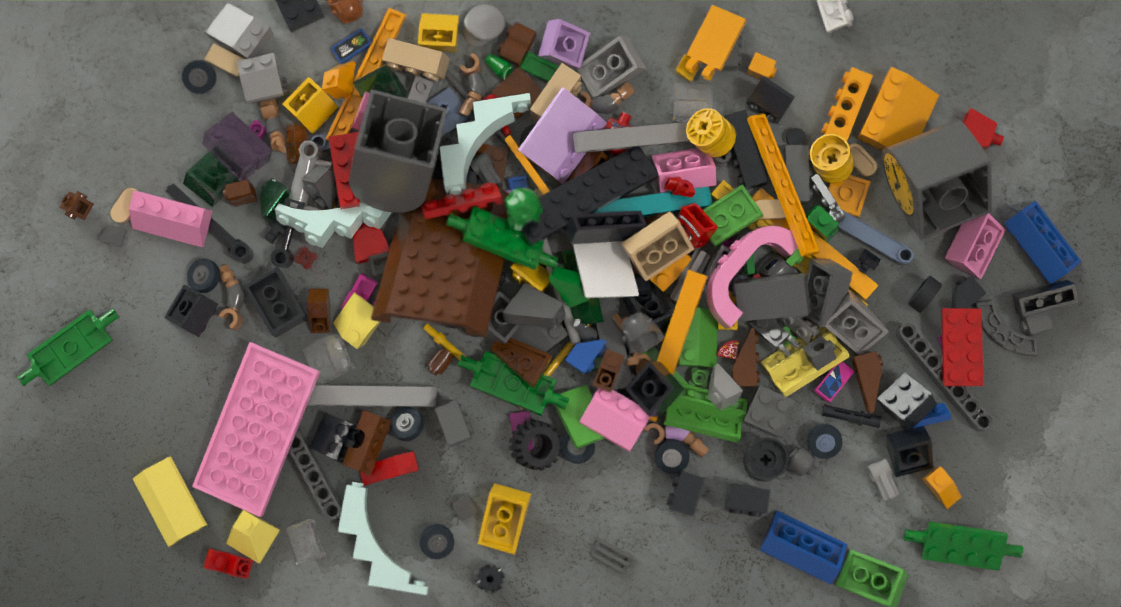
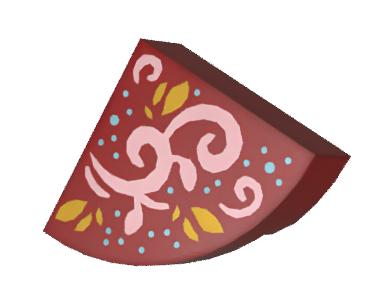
M740 341L725 343L719 349L717 356L736 360Z

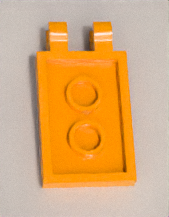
M712 5L687 53V57L690 59L685 65L686 71L694 74L700 62L707 65L701 75L704 76V79L711 81L715 70L722 71L747 22L746 19Z

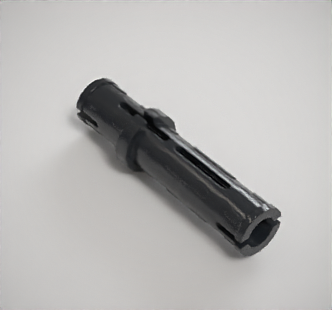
M826 404L823 405L821 414L823 417L857 423L858 426L867 425L876 428L880 427L882 419L881 416L866 414L862 410L857 412Z

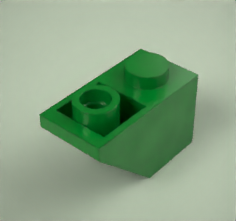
M557 266L553 268L549 276L550 283L556 288L561 299L566 302L569 308L589 301V298L585 296L579 273Z

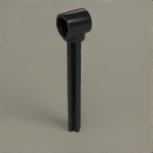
M174 183L167 187L166 192L174 200L198 206ZM211 218L208 230L228 247V252L237 262L241 264L249 263L253 258V250L240 239L236 240ZM241 249H246V254L238 257V252Z

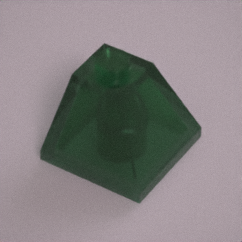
M387 64L353 82L362 98L364 92L370 93L371 90L403 98L407 94L400 79Z
M273 178L269 181L267 180L262 185L260 193L261 216L268 223L276 214L275 208L278 204L284 205L286 198H289L290 194L287 186Z

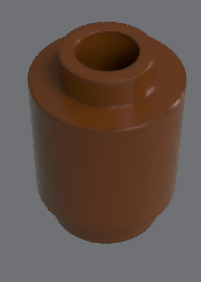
M441 347L440 350L437 349L426 363L429 366L427 370L435 376L438 373L442 375L453 361L454 355L444 347Z

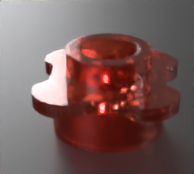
M302 247L298 256L295 257V262L302 264L305 269H310L313 261L317 260L318 255L315 252L309 251L307 247Z

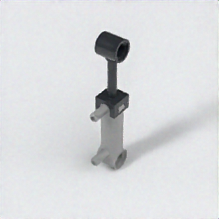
M305 141L299 147L300 156L289 198H286L284 205L294 209L321 211L307 204L309 193L306 191V186L302 179L316 165L327 167L331 170L333 164L332 162L320 160L322 156L320 145L312 141ZM310 147H314V153L308 156L307 150ZM287 225L282 247L275 249L271 254V262L276 267L288 268L294 262V256L289 250L294 231L293 227ZM284 253L286 260L280 263L279 256Z

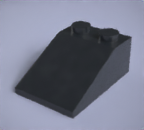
M652 281L650 284V295L623 296L631 316L642 312L652 319L662 333L668 330L675 306L666 292H663Z

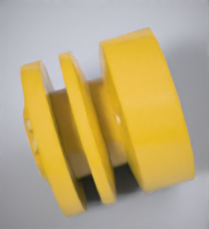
M706 108L697 111L687 123V138L709 157L725 155L732 149L735 143V128L714 109Z
M826 134L817 138L812 144L810 159L816 174L824 182L839 183L850 176L854 168V158L846 139L840 135Z

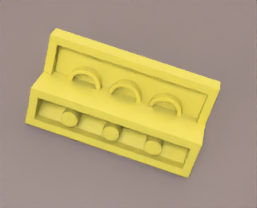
M817 326L819 332L816 336H811L809 343L823 336L827 341L830 340L836 348L834 353L837 359L818 371L807 360L803 351V347L807 343L800 337L796 339L800 345L797 349L790 344L786 345V348L791 353L788 357L778 350L760 362L783 396H789L850 357L848 351L838 342L836 335L825 326Z
M171 456L143 470L133 478L168 547L207 525Z

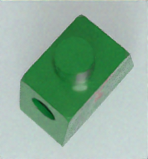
M819 205L811 207L805 215L811 229L828 243L839 230L838 221H834L833 217Z

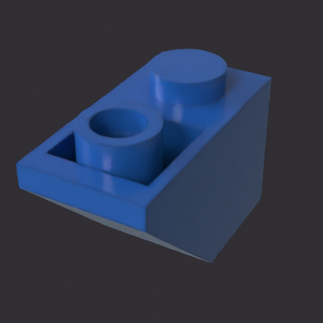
M602 339L576 344L565 359V362L583 375L586 372L591 373L596 365L594 360L597 356L602 357L607 347L605 345L607 341Z

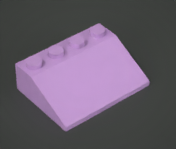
M562 87L518 151L549 177L564 184L586 154V152L575 153L573 133L602 130L607 122Z

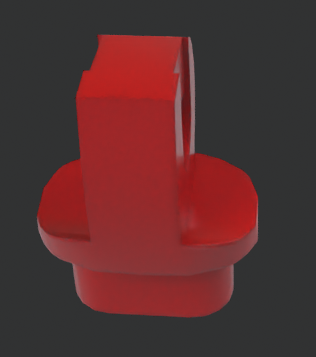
M679 176L676 178L669 177L664 185V189L671 191V194L675 196L682 195L692 198L696 193L693 184L687 180H681Z

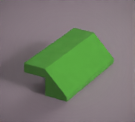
M680 383L685 390L665 411L664 425L739 443L741 439V425L747 414V399L739 398L737 403L720 411L708 398L707 389Z

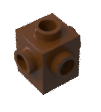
M69 191L63 197L60 208L66 211L64 215L74 220L76 217L85 220L94 203L86 200L88 196L79 191L76 194Z

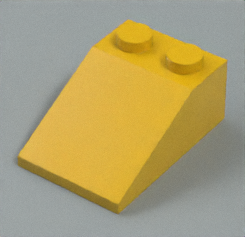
M494 483L489 493L478 544L515 555L532 494Z

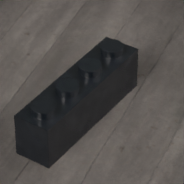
M746 110L725 115L724 118L731 123L736 132L735 143L730 151H732L734 156L732 158L733 167L738 169L739 176H737L739 185L743 184L746 190L766 185L768 178L756 141L747 121L748 115Z
M641 211L571 215L564 230L570 245L626 241L647 227Z

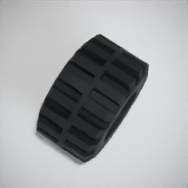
M526 420L523 422V425L519 424L516 426L517 431H512L511 434L514 436L509 439V442L512 443L509 446V450L513 451L511 453L512 458H515V462L521 466L542 471L545 470V467H552L551 463H556L558 461L556 457L561 456L559 449L563 448V444H560L559 441L562 438L557 435L559 431L553 428V425L539 420ZM539 434L542 438V448L536 455L532 456L529 451V443L535 435Z

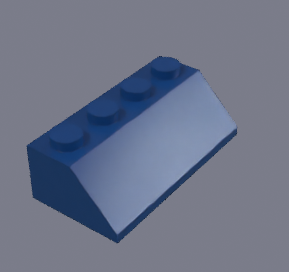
M1036 200L1004 222L1007 230L1015 236L1019 246L1027 252L1031 262L1039 268L1043 278L1050 284L1069 273L1082 262Z
M776 511L764 536L760 551L824 582L832 584L841 570L847 544L780 511Z

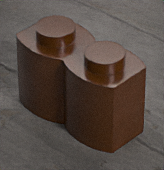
M516 22L514 26L511 25L506 34L508 38L505 42H501L498 52H500L499 56L501 59L520 67L537 34L535 30Z
M249 179L226 184V189H223L225 199L229 201V204H233L234 207L258 201L255 187Z

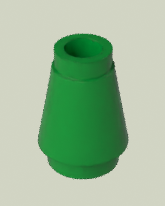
M489 54L485 59V63L499 79L505 80L513 71L511 63L493 54Z

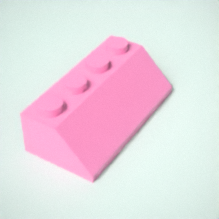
M133 191L129 207L132 229L204 248L213 210L140 191Z

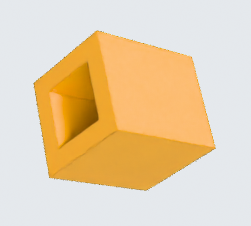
M756 52L746 74L759 80L763 76L773 79L777 70L774 67L776 61Z

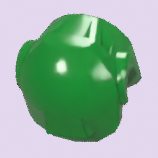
M516 188L505 199V209L510 229L521 231L525 223L533 220L535 222L540 221V214L543 212L537 194L531 189Z

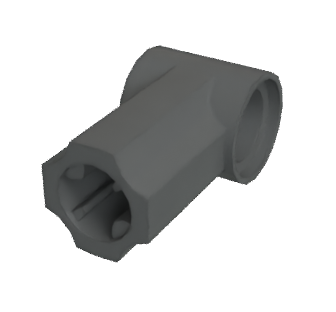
M483 152L471 161L470 166L484 184L496 183L497 187H501L503 182L493 167L494 163L486 152Z

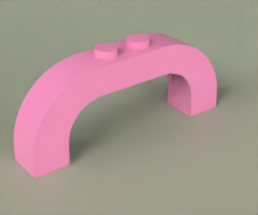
M766 226L751 231L739 241L736 240L730 246L731 251L728 255L724 254L717 263L719 265L713 271L708 281L706 297L711 314L725 329L731 328L743 314L730 300L728 286L731 279L761 245H769L775 248L783 257L791 256L798 247L790 230L778 226Z

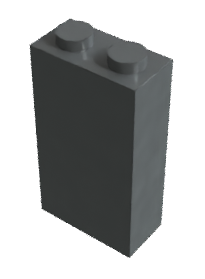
M806 273L737 279L732 286L733 297H736L737 301L735 306L743 312L739 317V321L809 316L811 312Z

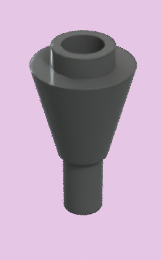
M579 319L573 321L581 343L596 340L597 331L594 328L582 324Z

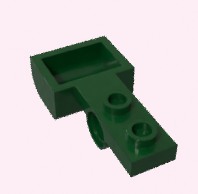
M574 249L562 252L565 269L580 274ZM590 297L589 301L570 308L573 319H579L582 324L591 325L604 322L599 297Z

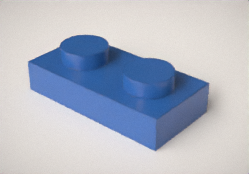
M945 403L937 404L914 428L951 420V413Z

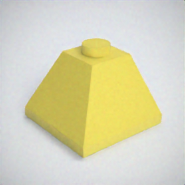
M354 292L333 324L341 337L358 349L366 344L380 322L371 320L374 306Z
M243 510L235 522L226 544L260 564L280 529L257 515Z

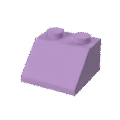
M561 19L550 20L546 26L538 57L560 65L563 63L569 67L580 68L590 32Z

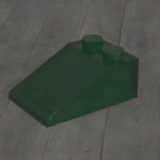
M223 138L186 172L183 184L213 207L224 197L223 189H226L225 185L237 182L251 166L252 161Z

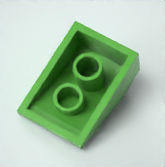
M850 549L836 586L878 605L897 607L909 574L904 569Z

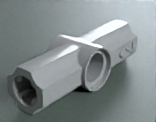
M698 249L694 251L691 257L692 260L682 271L677 280L678 283L670 296V300L673 303L677 304L688 270L702 273L711 257L706 252Z

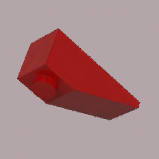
M412 451L377 461L371 475L360 472L363 486L418 472L420 469L416 453Z

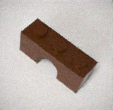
M363 410L357 429L364 432V443L359 448L349 447L342 465L371 475L392 421Z

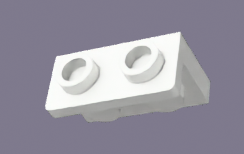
M817 0L827 32H832L844 26H852L851 20H853V15L846 6L848 0Z

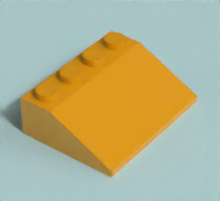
M891 67L883 80L857 139L883 151L886 147L922 134L939 95L909 74Z

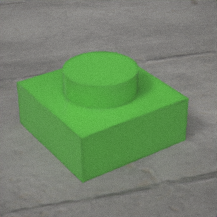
M797 248L785 260L792 267L794 263L798 265L804 257H801Z

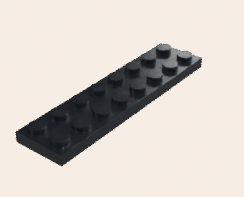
M634 146L540 196L539 200L543 211L540 214V221L535 222L533 220L525 223L520 232L531 247L564 229L571 215L592 214L657 179L658 172L640 146Z

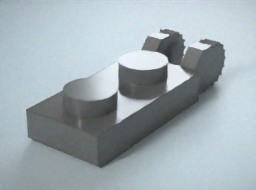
M773 319L753 320L750 323L751 328H755V331L787 357L791 353L783 345L786 341L796 349L800 346Z

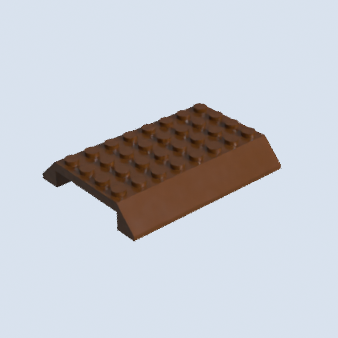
M431 178L426 199L422 205L429 200L437 201L443 199L447 195L444 180ZM466 183V189H477L482 186L480 184ZM498 187L503 204L496 205V201L489 202L487 207L480 209L507 220L505 199L510 194ZM421 206L411 211L400 212L371 320L391 323L392 317L432 322L465 327L466 334L486 337L505 258L464 242V234L461 230L446 225L449 215L425 219ZM470 206L468 211L451 210V213L467 220L474 206Z

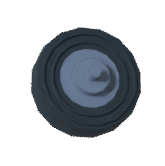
M821 424L814 427L807 439L808 448L811 453L822 459L832 458L837 455L843 444L842 435L839 430L829 424Z

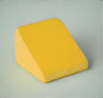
M684 54L676 68L675 74L692 82L700 65L698 64L694 74L686 71L685 65L690 58Z

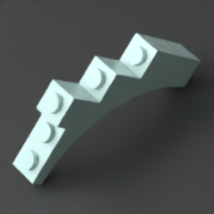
M361 200L359 207L346 209L336 208L323 211H307L294 209L282 204H278L275 208L276 218L279 223L293 227L298 232H304L305 239L309 244L317 245L321 248L324 247L334 231L340 236H346L351 239L362 223L380 230L392 213L373 208Z

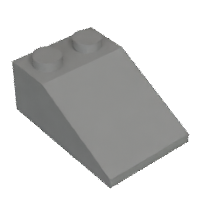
M226 3L205 32L244 59L258 56L273 35L270 27L229 3Z
M618 36L583 61L581 67L576 69L592 97H599L632 80L645 71L646 67L629 37Z
M848 290L825 325L826 328L858 355H862L889 332L870 309L850 290Z

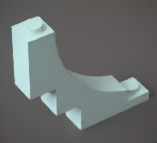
M530 93L473 102L475 121L456 124L459 144L440 147L444 186L447 195L461 194L466 190L467 173L475 153L492 134L515 121V112L522 113L530 110L532 107Z
M352 482V486L346 485L338 532L356 534L357 539L353 558L372 561L368 585L427 595L429 586H425V582L414 580L413 584L410 583L412 573L395 563L376 540L368 519V488H363L364 484Z

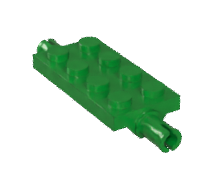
M474 206L467 220L450 213L447 219V226L449 225L462 231L464 242L532 270L538 267V263L549 266L552 269L556 267L558 257L543 252L544 240L530 247L521 232L510 229L508 221L504 218Z
M111 308V310L98 318L89 309L28 353L27 356L31 361L30 368L18 375L17 379L21 380L20 383L23 386H26L36 377H42L48 386L53 385L114 341L106 331V327L119 319V315Z
M485 351L481 360L476 361L461 355V360L458 361V367L470 370L474 374L470 388L539 416L543 415L549 403L566 409V405L569 402V397L567 398L554 392L553 389L557 383L556 379L542 374L536 387L532 388L498 357Z
M928 522L926 530L905 529L906 533H904V541L917 542L923 545L922 560L1000 571L1002 559L1005 555L1022 558L1023 554L1022 545L1006 544L1008 535L1005 532Z

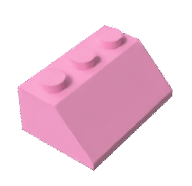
M699 148L651 155L652 164L658 172L656 182L660 193L671 192L664 189V185L669 177L676 178L679 176L681 180L691 182L694 188L716 185L715 163L712 157L705 155Z
M989 213L965 222L956 233L945 259L957 269L981 280L1006 229Z
M598 388L579 423L630 452L650 416L640 405L616 391L608 392Z

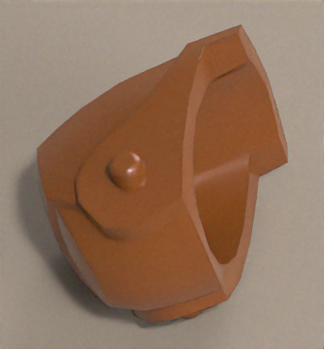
M327 0L332 14L344 25L353 23L363 16V0Z

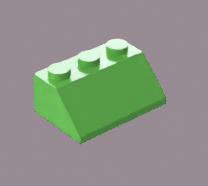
M697 307L678 360V367L714 368L717 364L718 322L711 314L710 309Z

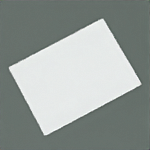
M624 241L573 244L587 298L639 296L630 258L621 244Z

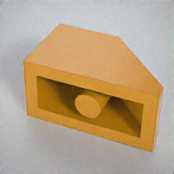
M351 61L340 64L324 73L322 90L336 100L351 96L355 62Z
M686 254L650 278V280L664 292L679 277L692 258Z
M941 466L935 467L921 479L945 509L951 507L962 497L954 481Z

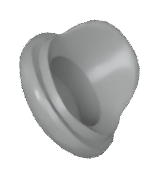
M485 4L474 7L464 19L465 40L471 46L481 47L495 39L502 33L505 26L503 14L491 5Z

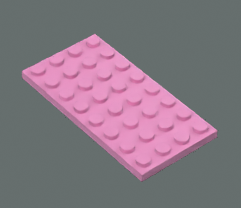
M249 342L192 487L254 515L263 517L320 371L253 342Z

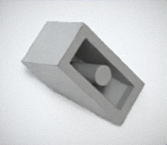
M716 364L709 377L708 398L721 411L737 403L743 390L719 364Z

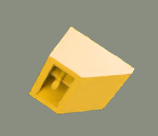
M422 13L419 24L418 46L441 52L457 53L459 15Z
M310 77L283 103L285 109L312 134L339 108Z
M514 263L510 267L512 278L520 285L522 282L542 293H545L551 286L548 271L539 263L535 270L518 263Z

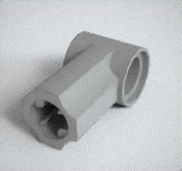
M886 459L867 466L869 476L875 482L883 501L899 495L891 476V468Z

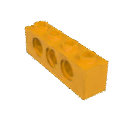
M853 67L849 72L845 71L841 81L844 83L843 88H839L836 93L835 99L837 103L830 108L828 116L831 118L829 123L825 122L821 131L822 134H836L846 139V141L848 140L873 75ZM848 87H854L857 93L849 92ZM841 104H848L850 110L842 109ZM834 121H841L843 123V127L838 128L835 125Z

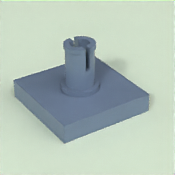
M450 87L426 102V104L447 109L441 137L447 132L450 134L457 129L456 124L466 123L471 119L470 114L468 117L458 114L462 103Z

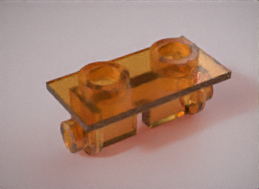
M297 123L289 125L287 129V143H293V146H287V160H289L290 164L298 162L300 156L299 147L305 142L307 136L305 127Z

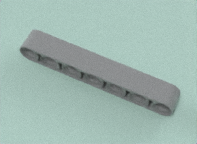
M688 122L573 133L575 153L628 149L634 146L649 147L691 143L686 134Z
M315 385L307 406L436 407L437 388Z

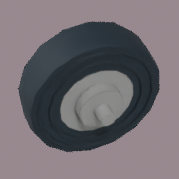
M676 439L663 441L655 452V462L658 468L668 474H677L683 471L690 460L687 446Z

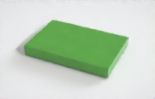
M743 184L703 210L718 226L710 238L715 248L764 216Z
M587 385L561 393L560 395L570 398L566 405L567 407L566 409L556 405L554 407L575 448L579 449L605 439L603 436L579 423L593 398Z

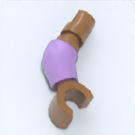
M655 422L648 423L643 429L646 432L650 428L659 430V436L654 439V444L661 442L663 437H666V440L676 439L682 441L685 445L688 443L690 445L689 448L701 458L709 450L699 437H694L695 434L692 431L668 425L662 428L660 424Z

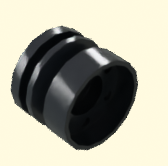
M762 438L746 450L743 458L744 469L756 481H771L785 471L788 466L789 455L783 443L777 439ZM763 456L765 460H768V463H766L765 465L764 462H760V459H762Z

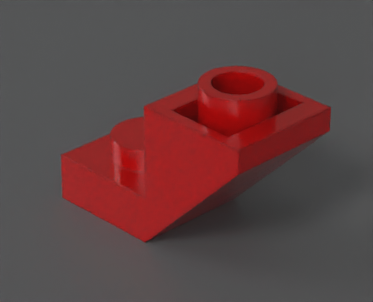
M209 549L203 568L248 579L253 560Z

